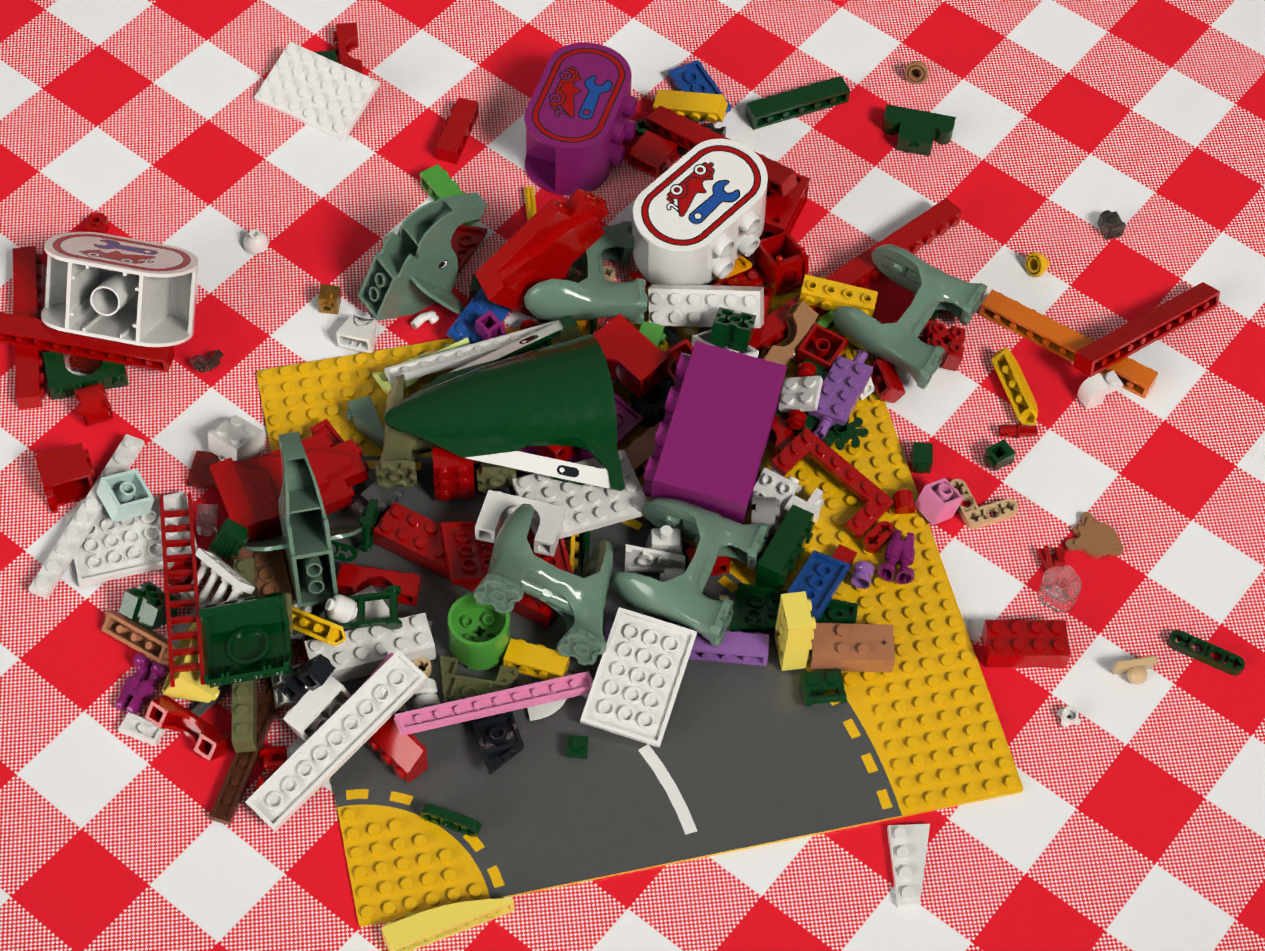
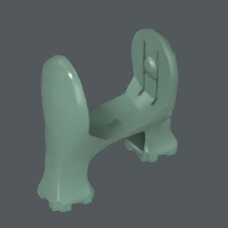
M623 221L612 226H602L605 233L572 264L574 268L581 272L583 280L579 283L561 279H549L539 282L528 289L525 294V307L535 317L547 321H556L568 315L572 316L575 321L593 320L600 317H614L620 313L625 319L635 324H643L648 300L647 293H645V279L636 278L629 282L605 280L602 260L608 259L618 261L621 265H630L635 241L634 235H632V222Z
M893 244L881 245L876 247L871 253L873 262L890 280L913 293L914 300L895 323L881 324L860 309L849 306L837 307L833 312V322L839 333L855 347L906 370L917 386L925 389L933 374L937 371L943 359L942 356L945 349L939 345L925 344L918 339V336L927 325L935 310L944 309L950 311L957 316L961 324L967 326L981 305L987 286L982 283H969L948 275L901 247Z
M666 497L651 499L642 508L644 516L658 528L668 525L671 528L680 529L682 537L693 539L697 547L695 555L685 573L664 582L636 573H614L610 580L613 593L624 603L639 611L666 618L674 623H679L691 630L697 631L711 645L719 648L732 620L734 601L729 599H710L702 593L712 573L717 557L736 558L746 564L748 568L756 570L768 543L770 525L764 522L741 524L684 500Z
M522 504L506 518L495 538L487 575L474 590L473 597L481 605H493L495 611L501 614L504 612L510 613L514 609V604L523 598L524 593L541 600L556 610L566 622L565 635L557 645V650L560 651L559 655L566 658L569 656L578 659L577 663L584 666L588 664L593 665L597 660V656L606 651L607 646L603 636V617L606 595L612 575L613 546L611 542L603 539L598 542L590 553L580 576L558 569L533 554L527 540V535L534 510L532 505Z

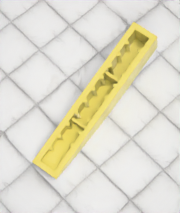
M483 899L443 905L420 913H410L404 919L390 921L381 927L382 936L388 951H413L514 912V900Z

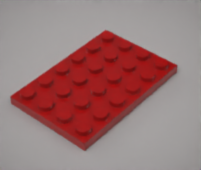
M477 521L440 522V532L452 585L480 584L487 575L494 543L475 539V525ZM529 528L527 540L533 554L558 569L573 574L564 538L559 539L554 557L535 553V537L531 528Z

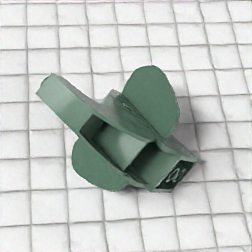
M477 192L449 196L427 203L415 210L403 221L398 234L392 231L388 237L383 238V247L380 252L375 254L358 294L360 300L377 321L413 315L437 302L459 315L466 307L451 292L458 275V260L456 253L452 250L451 239L456 228L461 224L481 219L487 203Z
M299 432L280 434L278 437L282 460V487L278 506L282 537L246 543L244 549L249 551L284 549L298 608L322 604L324 603L325 595H332L334 597L338 594L331 540L356 535L362 531V527L360 524H349L329 528L321 494Z

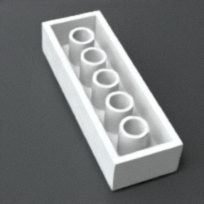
M652 284L648 288L649 323L663 326L712 327L719 307L734 310L735 313L739 314L744 312L757 315L754 328H761L764 324V287Z
M426 613L399 618L402 621V627L396 630L387 629L386 625L345 631L347 640L337 646L327 644L318 639L304 641L307 659L310 660L319 654L328 658L335 667L331 676L339 682L371 675L391 652L395 654L399 650L410 661L418 658H426L430 661L436 659V651Z

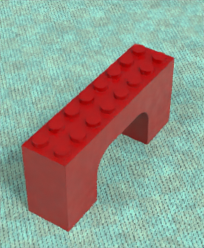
M620 313L616 317H611L604 327L595 330L592 334L603 350L611 378L620 381L638 399H641L662 379L667 377L668 356ZM530 446L539 456L568 461L582 449L576 446Z

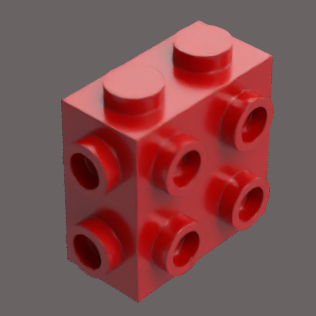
M646 130L642 136L638 137L634 147H630L628 150V165L658 178L669 169V165L672 162L676 161L678 157L677 144Z

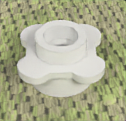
M1068 706L1058 710L1057 714L1062 720L1061 725L1063 727H1068L1069 725L1078 726L1081 723V719L1078 718V710L1075 707Z

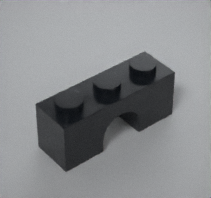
M319 654L294 668L293 673L287 674L277 688L293 702L302 697L308 689L313 691L321 687L335 670V667L328 658Z

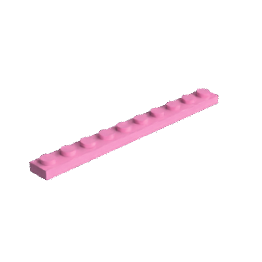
M589 671L397 713L394 720L400 735L404 736L589 694L593 679Z

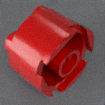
M103 383L74 390L77 400L80 401V404L77 405L81 416L84 415L83 419L86 427L109 421L113 418L110 401L108 402L106 397L107 392Z

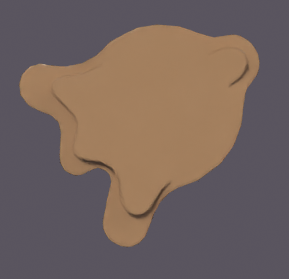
M1089 512L1082 513L1080 518L1081 524L1074 526L1072 530L1073 534L1078 537L1069 539L1065 543V548L1068 551H1082L1091 557L1099 559L1109 555L1108 557L1120 556L1124 550L1116 531L1106 523L1095 520Z

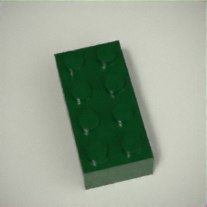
M792 504L758 562L755 578L756 586L773 589H783L785 587L788 573H793L796 559H801L805 550L803 548L804 545L809 544L813 537V533H811L815 526L813 513Z

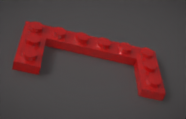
M805 428L769 464L784 477L808 455L866 504L844 526L858 540L895 503L891 497L808 428Z

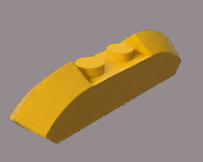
M1004 347L992 356L991 361L1018 420L1023 425H1035L1038 415L1037 403L1018 362L1010 350Z
M292 606L294 630L333 646H337L347 640L342 626Z

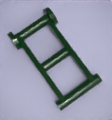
M390 585L385 587V592L346 596L352 598L355 603L357 602V621L338 623V625L342 626L344 630L386 625V628L391 630L400 629L402 621L398 619L397 595L401 594V587ZM332 595L324 596V606L329 598H333ZM389 599L390 617L365 620V601ZM325 609V619L333 622V620L329 619V617L327 616V610Z

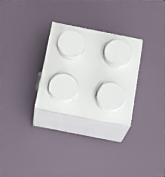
M235 414L208 432V450L217 455L220 461L230 457L233 461L251 459L264 450V431Z

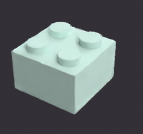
M138 469L101 477L96 491L113 523L149 514L154 502V497Z

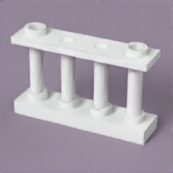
M198 548L195 554L201 559V566L197 571L198 586L208 568H211L212 572L199 595L200 607L207 605L205 601L218 577H222V582L210 604L219 603L229 585L232 586V592L227 601L238 599L239 595L243 594V592L252 595L256 587L214 553ZM194 591L178 592L182 595L180 597L182 600L195 599Z

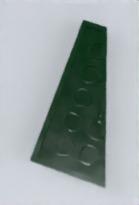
M739 583L730 630L775 628L781 594H786L787 591ZM831 599L820 619H815L816 623L855 624L858 604Z

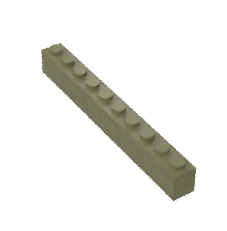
M254 558L234 559V570L256 587L252 595L243 592V594L239 595L238 599L258 596V570ZM257 679L232 684V744L236 753L257 751Z

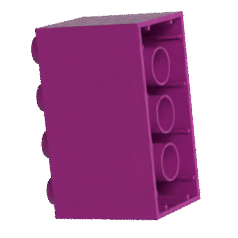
M695 341L691 355L681 352L675 373L677 375L674 387L670 388L667 397L664 420L660 421L656 433L653 457H649L645 469V482L642 489L645 496L651 497V499L666 497L684 500L718 513L722 517L744 524L778 406L787 366Z

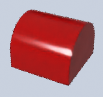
M903 489L893 494L895 514L915 513L912 491Z

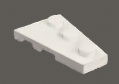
M628 544L625 546L624 572H664V568H676L685 571V555Z

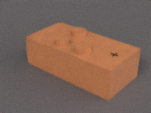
M816 623V629H813L814 639L811 640L812 650H809L810 671L841 669V671L892 673L895 662L893 625Z

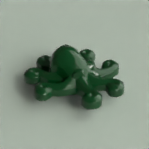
M856 417L854 422H846L845 426L840 424L833 425L825 436V443L829 447L836 443V448L843 450L845 444L851 439L852 448H858L860 446L858 436L865 438L869 432L866 428L857 429V427L862 426L863 420Z

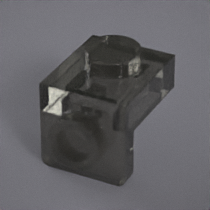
M217 349L208 352L204 358L201 355L191 357L189 361L197 371L204 373L216 368L224 354Z

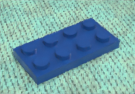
M699 60L668 71L667 76L678 91L723 95ZM727 99L728 106L725 113L730 112L732 107Z
M481 287L446 335L456 342L465 337H468L470 344L484 341L475 331V321L491 310L502 323L512 309L489 301Z
M814 550L787 593L806 591L807 599H811L812 603L811 617L819 620L849 572L851 564Z

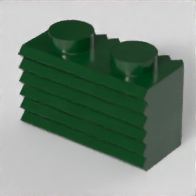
M226 518L214 535L208 550H212L216 555L219 554V556L230 560L233 555L237 556L241 548L247 543L249 537L246 534L249 529Z

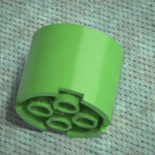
M473 592L457 599L449 610V648L453 658H458L459 662L466 665L468 669L487 670L497 666L498 662L504 658L510 642V613L504 612L501 614L495 611V607L491 604L481 605L477 603L476 598L473 597Z

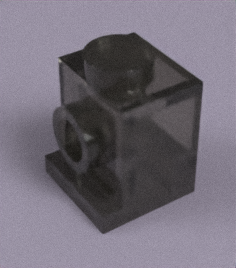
M1110 210L1102 212L1097 223L1105 240L1121 237L1126 226L1117 211L1111 212Z

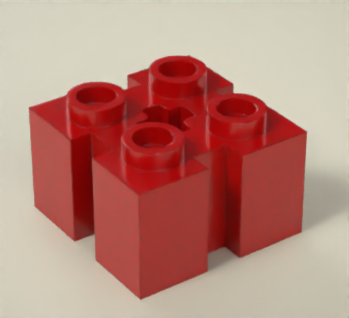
M930 320L923 332V342L928 345H939L944 348L945 352L940 363L942 364L941 368L956 371L963 359L964 347L962 345L965 341L966 329L952 325L949 329L944 327V323Z

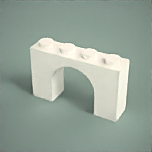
M488 490L475 525V539L494 543L499 529L506 518L520 505L530 504L534 510L532 520L539 526L534 539V552L554 557L566 520V507L540 500L523 498L518 495L505 494L500 491Z

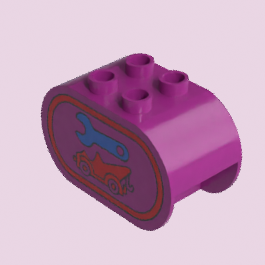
M595 43L566 45L552 54L524 116L526 125L525 171L530 180L545 191L563 196H572L578 189L592 192L607 180L613 166L620 168L623 163L626 147L622 146L623 141L631 142L633 140L636 121L630 120V118H633L638 97L631 96L632 73L628 62L612 48Z

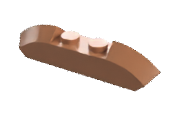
M111 610L107 611L101 631L158 663L169 665L167 638L144 628L136 621L128 620L122 614ZM173 656V662L179 659L178 656Z

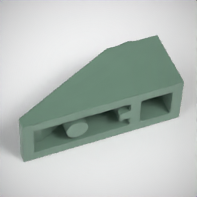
M370 395L348 401V410H345L348 421H352L355 429L383 450L385 433Z

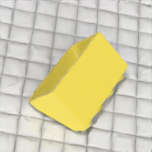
M200 618L205 675L208 671L207 641L203 618ZM194 622L185 632L197 631V623ZM198 638L182 639L178 645V648L198 647ZM199 654L178 656L179 659L174 661V665L199 663ZM169 670L162 689V694L169 698L205 703L215 701L220 693L219 686L210 688V684L201 685L200 670L174 673L175 687L170 685Z

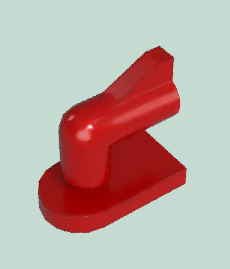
M1048 546L1037 550L1045 572H1052L1053 568H1063L1065 566V548L1056 547L1052 550L1055 559H1052Z
M286 746L262 748L259 751V758L263 761V767L267 770H278L287 761Z

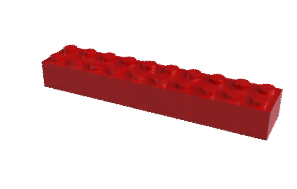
M393 502L373 530L374 544L451 581L440 532V523ZM466 584L460 586L474 592V590L479 584ZM526 593L523 594V598L519 602L514 604V609L512 610L546 628H549L558 614L548 604Z

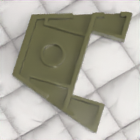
M440 655L444 703L508 689L519 675V668L502 665L500 666L496 681L455 675L459 664L458 658Z

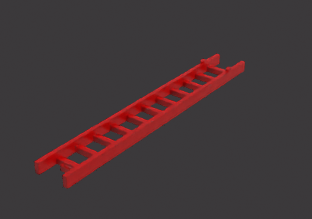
M187 493L188 509L164 511L163 495H159L171 687H175L174 673L199 670L201 685H205L201 620L198 611L200 606L191 493ZM189 516V524L165 526V518ZM190 531L191 539L166 540V533ZM191 546L192 554L167 555L168 547ZM192 561L193 569L168 571L167 563ZM193 576L194 584L169 586L168 578ZM194 591L195 599L170 601L169 593ZM195 606L196 615L171 617L170 608ZM197 623V631L172 633L171 624ZM198 638V647L173 649L172 640ZM199 654V663L174 665L173 656Z

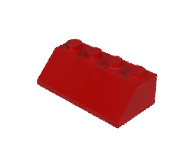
M393 715L367 740V745L372 751H377L380 754L381 759L386 765L390 764L394 768L396 775L400 779L404 778L410 783L428 769L427 748L413 734L401 736L394 720L395 716Z

